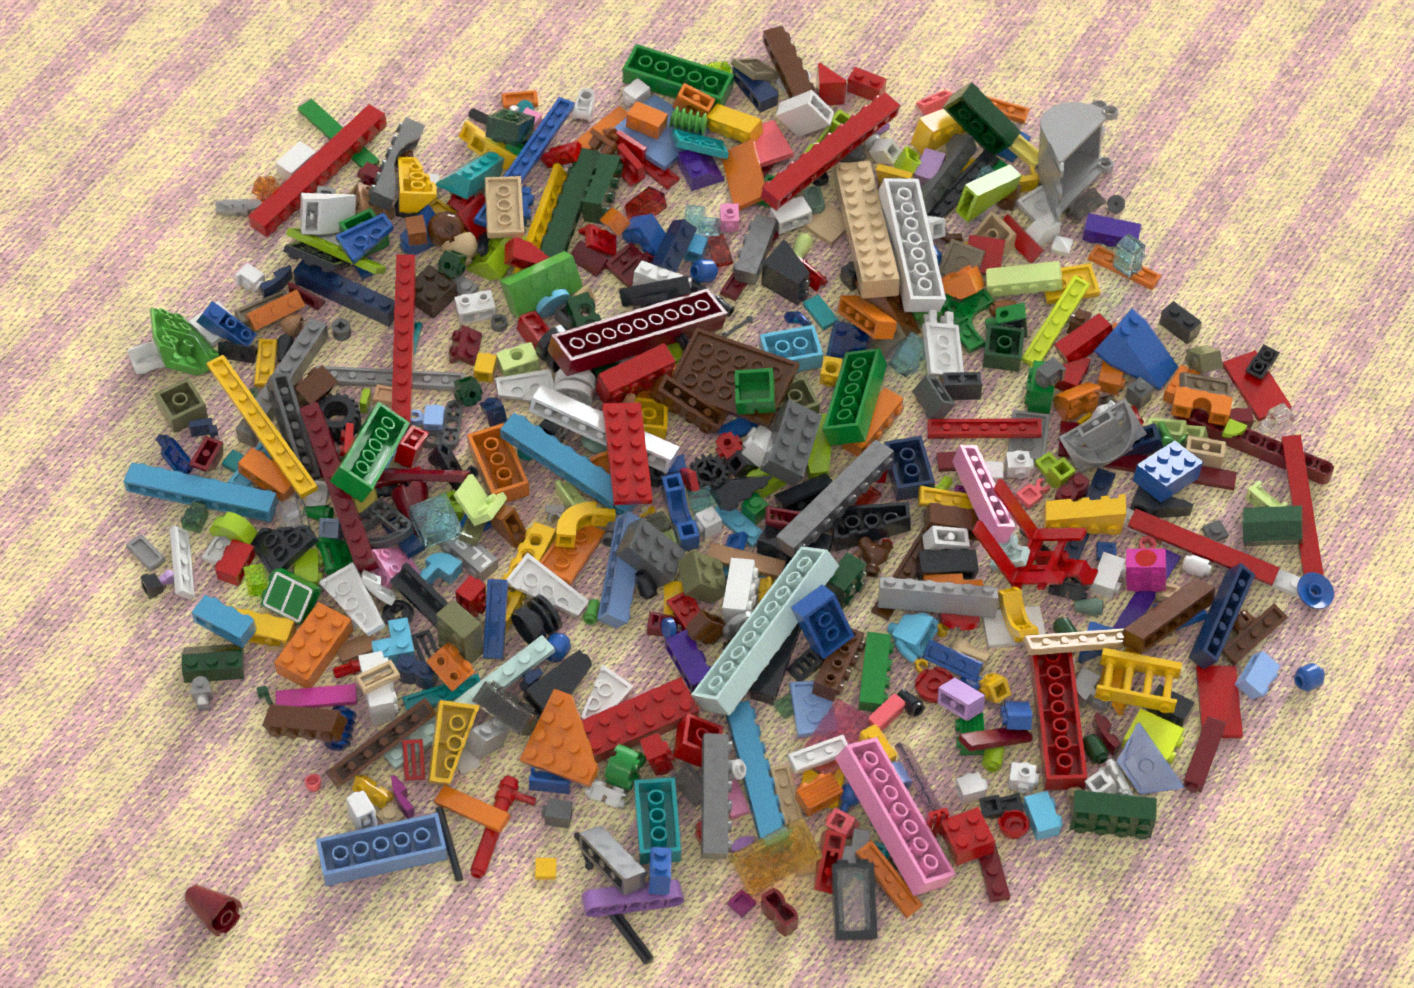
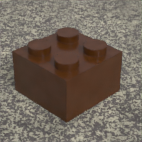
M323 365L318 369L316 367L311 369L304 380L301 378L294 385L299 408L318 400L321 401V397H326L331 393L338 382Z

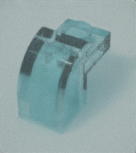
M687 205L684 217L685 220L697 228L696 235H720L719 218L706 217L705 206Z

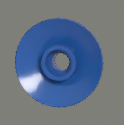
M1311 572L1304 574L1299 579L1297 592L1300 599L1307 606L1314 609H1323L1331 604L1334 598V589L1326 577L1319 573Z

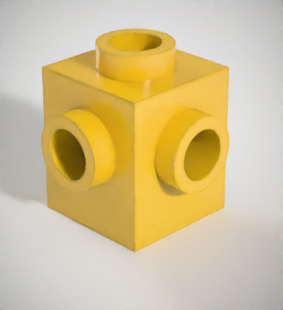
M989 673L984 676V679L978 681L980 686L979 692L985 695V700L996 704L1012 695L1009 683L1004 676Z

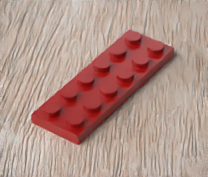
M641 402L603 403L602 412L613 505L652 504L653 498Z

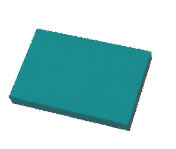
M678 129L672 130L671 136L676 147L724 159L728 158L729 152L723 140Z

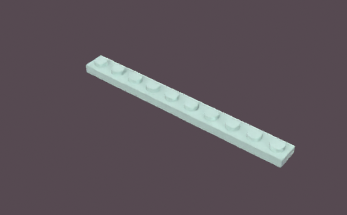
M541 635L453 702L480 705V709L520 679L524 673L533 669L555 652L554 647ZM436 715L403 740L423 739L424 750L431 746ZM402 741L383 754L396 771L403 767ZM407 744L409 762L411 761L410 744ZM415 744L416 757L417 755H419L418 744Z

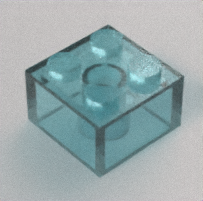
M446 493L409 506L410 519L424 548L460 535L461 525Z

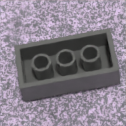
M788 399L778 411L760 470L795 486L804 477L822 415Z

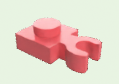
M1043 478L1038 479L1035 486L1029 483L1016 493L1015 497L1027 509L1041 501L1043 498L1042 494L1049 492L1050 485L1046 487L1040 486L1043 484Z

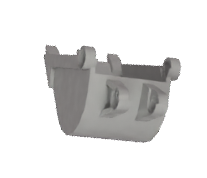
M1096 100L1090 104L1066 102L1054 105L1046 110L1040 119L1037 171L1041 185L1046 193V199L1057 222H1060V215L1102 173L1108 174L1113 171L1114 162L1109 157L1100 156L1101 141L1105 135L1103 123L1106 120L1112 121L1117 119L1118 109L1115 106H1107V103L1104 101Z

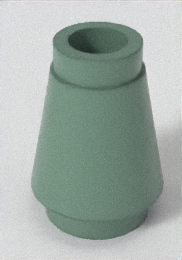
M1099 598L1075 600V612L1098 617V615H1103L1104 602L1099 600Z

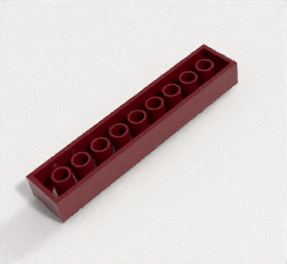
M707 288L551 335L548 352L564 374L570 376L642 354L663 343L666 346L677 343L675 338H680L679 335L681 333H685L687 338L691 339L696 327L709 332L723 329L727 312Z

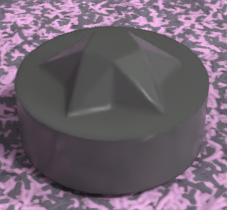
M1112 195L1107 201V207L1111 212L1119 213L1125 208V200L1120 195Z

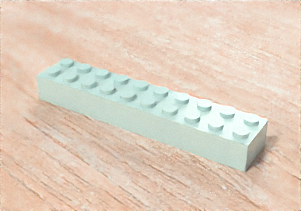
M800 547L751 613L750 617H748L691 694L704 711L730 716L736 709L738 703L747 694L749 688L758 679L760 673L769 664L771 658L780 649L782 643L798 623L791 607L820 585L825 586L839 567V564L828 550Z

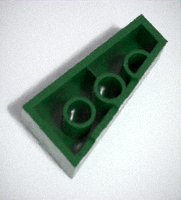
M599 154L594 166V175L591 174L589 186H586L584 190L585 197H581L580 200L584 221L603 225L600 219L610 209L611 203L614 204L615 190L620 185L619 176L624 172L621 156Z

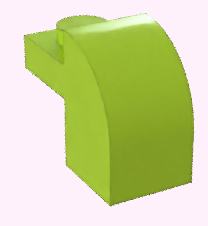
M1050 451L1034 463L1037 469L1046 477V482L1055 489L1067 483L1069 478L1076 472L1064 457L1057 460Z
M227 512L225 516H218L209 529L212 536H226L230 541L235 539L249 545L258 533L249 521L232 512Z

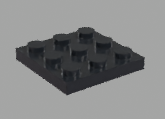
M301 241L286 244L283 252L288 254V257L295 260L299 258L305 260L304 263L309 266L322 267L321 270L327 273L337 272L351 265V263Z

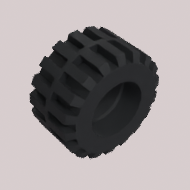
M331 393L328 394V397L323 396L321 401H317L323 411L334 442H337L338 445L342 444L340 441L341 430H345L346 423L354 424L353 436L358 433L362 424L360 408L354 398H348L347 394L341 395L336 393V395H332ZM337 415L345 417L343 420L340 421L328 420L329 418Z

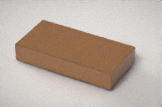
M364 634L344 642L337 650L342 664L348 663L349 660L358 659L359 655L373 653L371 642L375 641L373 634L371 636Z

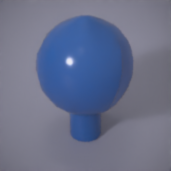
M849 782L841 787L843 795L840 800L843 803L839 810L847 813L850 806L854 807L860 804Z

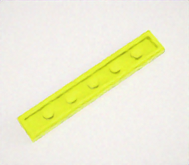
M1076 275L1073 276L1022 356V362L1033 367L1034 360L1043 361L1090 287L1089 282Z

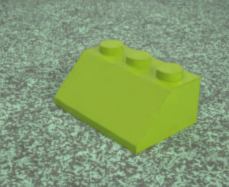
M513 237L490 238L487 255L480 257V254H477L472 259L473 262L466 267V270L490 281L504 278L507 274V269L510 267V265L504 264L505 244Z

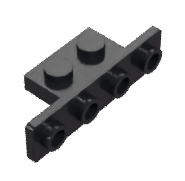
M687 275L619 289L623 307L633 305V307L640 306V308L651 306V303H661L673 297L691 293Z

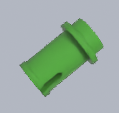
M597 599L589 600L587 610L583 614V621L588 625H594L598 621L597 615L600 601Z

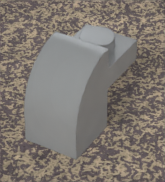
M1084 667L1076 678L1078 704L1084 709L1088 703L1092 708L1106 712L1110 701L1094 698L1101 676Z

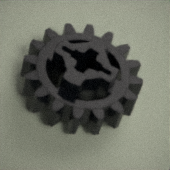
M709 453L708 457H705L704 454H701V459L695 457V463H690L689 469L696 472L699 491L705 488L707 493H709L710 489L730 477V471L725 464V459L719 460V455L712 457V454Z

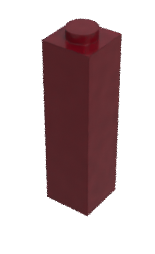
M1207 716L1183 781L1186 790L1193 793H1202L1226 722Z

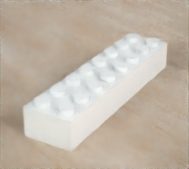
M884 178L878 193L899 275V289L904 312H928L929 310L940 312L946 297L919 179Z

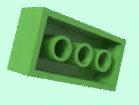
M565 251L500 280L510 312L518 318L520 315L536 311L538 303L544 297L548 296L549 298L552 296L551 293L553 291L565 289L571 295L583 287L574 257Z

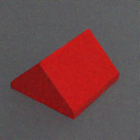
M821 62L818 63L817 95L827 105H843L845 103L847 80Z

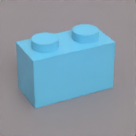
M1048 791L1025 796L1023 808L1029 819L1036 841L1059 835L1063 822L1061 816L1057 815L1055 811V801L1053 797L1050 798Z

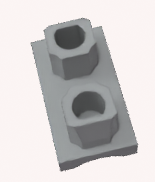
M198 676L192 681L190 695L193 702L196 701L198 711L209 710V699H213V693L207 678Z

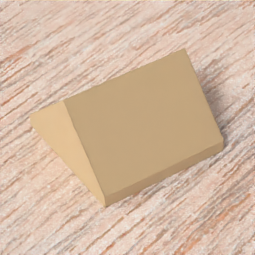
M991 210L972 235L1006 240L1003 254L1005 255L1014 249L1016 233Z

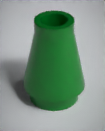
M328 504L305 506L304 508L305 518L319 522L320 518H333L334 509L329 507Z

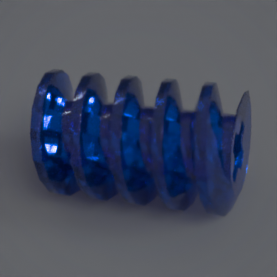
M337 705L333 706L332 710H339L348 721L340 742H325V746L330 750L341 751L344 747H350L351 745L349 740L352 739L351 733L354 731L352 726L355 725L354 719L357 717V714L345 706Z

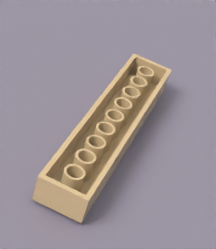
M870 161L835 164L834 182L861 297L864 299L898 296L899 275Z

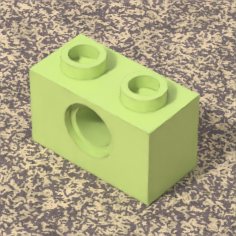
M531 342L496 353L497 365L503 377L539 370V358Z

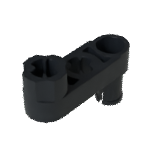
M439 443L428 454V462L437 468L440 467L441 470L463 471L452 450L445 443ZM469 466L466 470L470 471V474H473L474 477H477L479 474L474 466ZM448 482L454 491H457L462 484Z

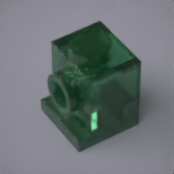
M192 501L190 508L186 509L184 517H181L182 528L202 533L209 516L207 505L199 501Z

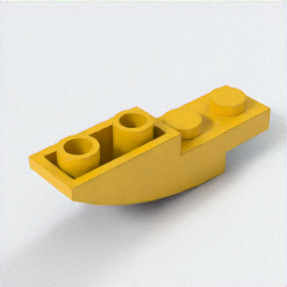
M470 121L464 122L458 137L467 143V147L478 155L487 152L497 153L504 158L502 168L508 170L517 156L505 149L506 144L499 139L494 140Z

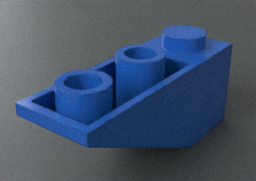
M211 301L196 321L210 333L238 345L249 346L257 336V333L214 301Z

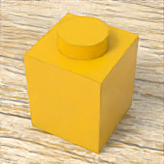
M478 352L474 367V378L477 381L493 383L497 368V355Z

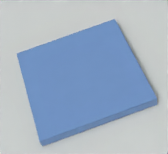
M654 94L643 104L668 114L667 127L658 140L626 127V118L614 128L617 131L621 130L647 147L645 159L665 171L678 160V152L686 149L676 147L671 136L672 130L675 128L674 124L669 128V123L675 108ZM707 128L704 136L709 133V128Z

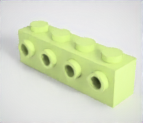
M1060 261L986 269L987 290L991 297L1062 290Z

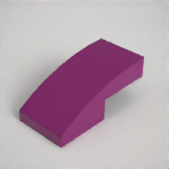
M392 775L391 782L396 803L405 817L410 819L415 813L414 806L406 799L408 797L407 787L395 775Z

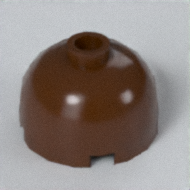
M443 211L433 215L428 221L427 233L430 241L437 247H441L446 241L449 240L451 243L455 241V236L463 234L464 224L455 213Z

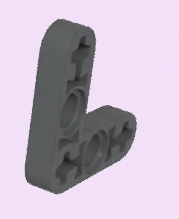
M451 400L446 404L443 430L422 429L429 432L428 437L433 436L437 438L432 443L426 440L423 448L434 449L439 443L447 444L450 449L458 447L463 407L460 401ZM453 407H457V409L455 410V416L452 415ZM450 422H456L458 424L454 428H450L447 426V424ZM450 434H453V440L449 443Z

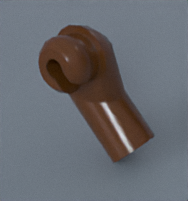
M945 227L946 236L941 237V240L946 243H950L951 239L962 242V233L949 234Z

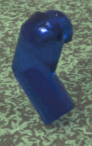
M788 311L784 314V319L787 323H799L803 327L812 324L799 311Z

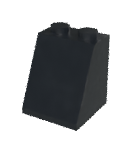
M783 240L762 263L761 285L797 306L801 301L807 299L809 295L808 286L810 284L809 271L787 241Z

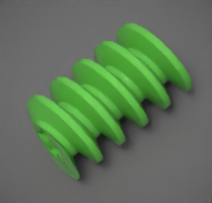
M677 106L672 112L669 128L674 124V128L678 129L681 125L682 131H685L688 127V132L691 133L695 129V134H699L701 131L704 136L707 130L708 119L706 113L700 117L699 111H697L694 116L692 110L686 114V108L679 112V106Z

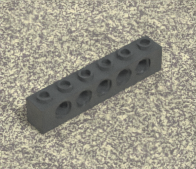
M289 372L270 375L266 387L281 436L311 478L318 480L321 475Z

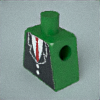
M1025 303L996 308V318L985 319L986 330L988 324L1025 329L1024 338L1028 337Z

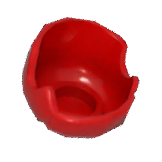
M1004 811L1001 818L998 817L999 830L1009 839L1021 838L1030 827L1029 819L1022 811Z

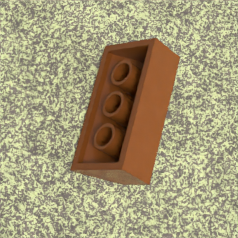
M857 280V281L855 282V284H856V286H857V288H858V293H859V295L861 296L860 288H859V284H858V280ZM900 291L898 296L864 298L897 321L907 338L921 333L917 322L912 317V313L904 312Z

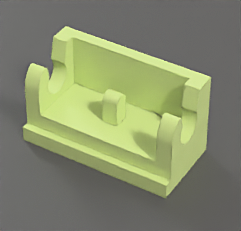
M560 479L555 481L556 494L567 509L576 504L588 502L585 501L571 483L566 481L563 484Z
M1260 480L1248 488L1245 497L1255 507L1289 505L1287 502L1281 504L1262 488L1261 484L1263 482Z

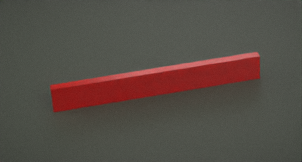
M1301 435L1282 436L1281 441L1292 506H1302L1303 544H1298L1303 575L1311 572L1324 575Z
M1136 508L1128 523V528L1228 569L1242 563L1255 574V580L1273 586L1280 570L1278 566Z

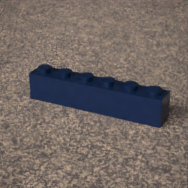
M301 260L294 269L295 284L388 327L394 322L395 300L334 272H324L320 266H309L304 263L305 260Z
M1242 563L1226 571L1188 657L1202 669L1218 662L1255 577V574Z

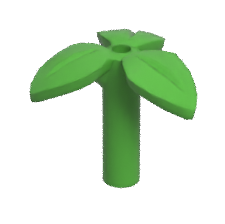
M1164 421L1157 423L1163 435V447H1166L1173 441L1182 445L1186 440L1187 434L1179 440H1174Z

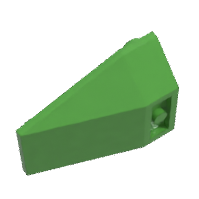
M151 307L152 336L159 357L165 367L195 376L210 371L207 363L219 357V353L212 348L181 314H173L162 308L156 309Z

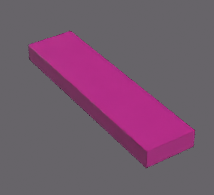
M356 684L275 691L276 705L308 708L357 705Z

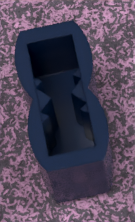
M400 655L395 665L400 674V679L398 680L402 683L415 684L419 688L426 690L435 687L438 681V675L426 661H418L409 655Z

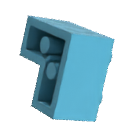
M407 617L388 621L390 638L371 641L373 653L382 651L383 657L388 658V661L392 660L394 665H396L400 655H409L415 658Z

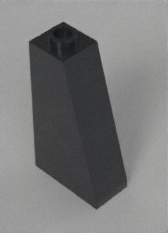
M579 649L528 687L522 697L540 717L554 689L571 695L574 693L592 666L590 658Z

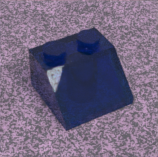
M835 320L826 356L844 359L846 352L867 350L870 336L854 324Z

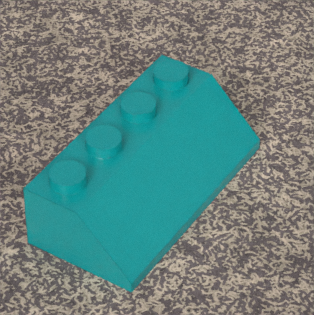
M495 152L484 153L437 181L436 186L468 199L485 187V177H500L504 158Z

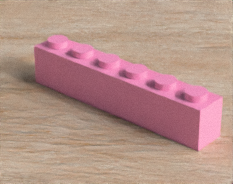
M960 445L952 462L979 521L982 520L998 543H1007L1015 525L1008 510L993 491L995 483L977 445Z

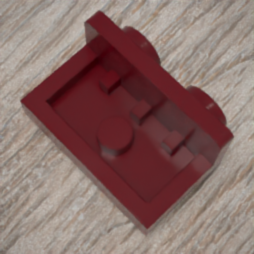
M465 325L455 330L451 336L453 342L448 353L450 355L449 363L453 364L456 360L475 366L482 333Z

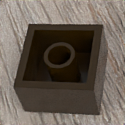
M428 265L416 276L415 307L434 319L458 296L456 282L431 265Z

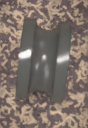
M496 314L491 318L492 330L503 332L507 329V318L504 315Z

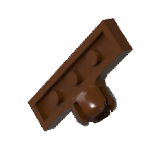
M1275 603L1259 617H1253L1247 610L1240 611L1232 627L1237 636L1223 648L1222 655L1234 666L1281 625L1288 616Z

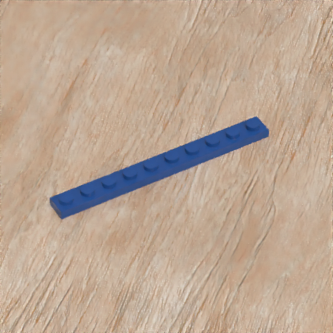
M558 97L503 177L521 176L522 185L575 108V102ZM486 202L474 218V223L487 228Z

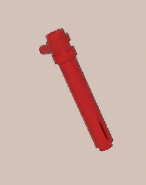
M504 776L499 782V790L495 793L493 806L508 813L515 799L534 806L537 798L518 792L519 781L512 776ZM487 827L484 829L470 868L471 876L477 879L485 876L500 833Z

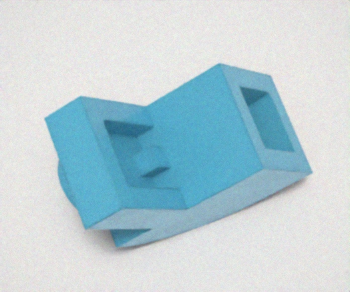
M435 553L425 559L426 568L421 571L420 576L430 585L438 577L451 585L463 572L462 562L450 554Z

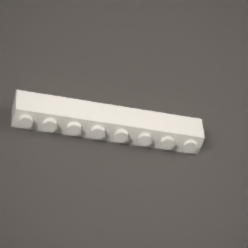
M540 386L532 398L530 412L606 446L603 412L546 386ZM644 431L648 465L667 474L676 459L679 447Z

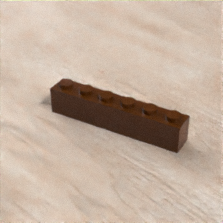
M783 26L763 30V44L776 71L779 73V78L789 99L810 90L815 93L814 84L810 83L808 72L806 69H803L802 59L797 56V50L795 45L791 43L789 32H786Z
M1198 578L1187 583L1132 624L1126 626L1122 633L1123 645L1142 655L1209 607L1214 600L1215 587Z
M426 698L420 700L325 771V773L336 788L341 787L434 717L436 711Z

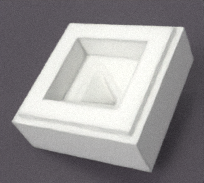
M1056 235L1051 253L1068 257L1073 239Z

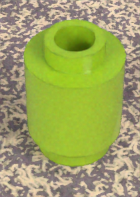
M1003 747L984 750L982 766L986 771L996 772L1002 768L1005 752Z

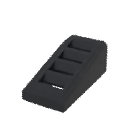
M809 647L786 668V671L797 682L804 681L821 668L825 659L819 658ZM811 657L815 663H812L809 658ZM803 662L809 667L808 669L802 664ZM796 667L803 672L802 675L795 669Z

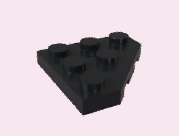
M307 525L300 526V528L287 526L278 527V529L262 528L250 545L254 546L256 554L269 574H271L274 569L284 568L287 570L319 540Z

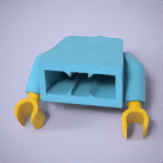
M923 612L914 615H903L898 624L891 622L888 625L887 632L892 634L898 651L911 664L914 663L916 665L915 670L920 674L923 669L919 665L924 666L926 669L928 667L926 660L918 659V657L923 656L928 641L932 640L936 633L942 638L946 637L948 634L946 631H949L950 628L942 623L940 624L937 619Z

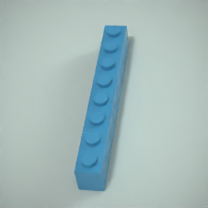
M513 413L500 429L502 439L605 507L616 509V514L621 515L627 511L631 513L636 505H613L610 475L601 466H595L587 457L577 454L572 447L563 445L555 436L545 433L540 426H534L523 415L519 416Z
M131 463L123 480L128 492L224 513L232 512L243 517L272 522L279 505L276 493L270 490H259L252 486L245 487L233 482L226 483L214 478L208 479L199 475L184 474L180 471L165 470L162 467H151L143 463Z
M749 700L739 702L730 716L726 715L736 757L741 759L746 765V775L742 780L761 852L764 855L786 850L787 843L790 842L789 834L783 828V824H785L783 812L779 813L778 810L780 801L778 794L774 795V778L770 777L768 773L770 771L769 760L764 758L766 750L764 742H760L759 736H761L759 724L756 725L754 721L756 719L755 708H751Z

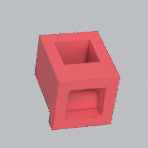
M834 808L833 812L827 815L825 826L829 830L847 834L846 839L850 841L853 838L854 828L858 829L860 822L855 817Z

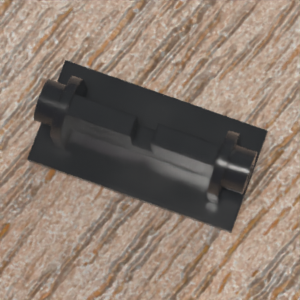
M227 341L218 342L219 356L224 355L227 360L255 363V355H257L258 348L254 345L245 346L228 343Z
M1065 578L1062 584L1049 585L1048 592L1052 593L1051 595L1065 598L1066 591H1070L1069 599L1083 600L1087 599L1088 593H1084V591H1089L1090 586L1082 585L1078 580H1075L1074 583L1068 582L1067 578Z

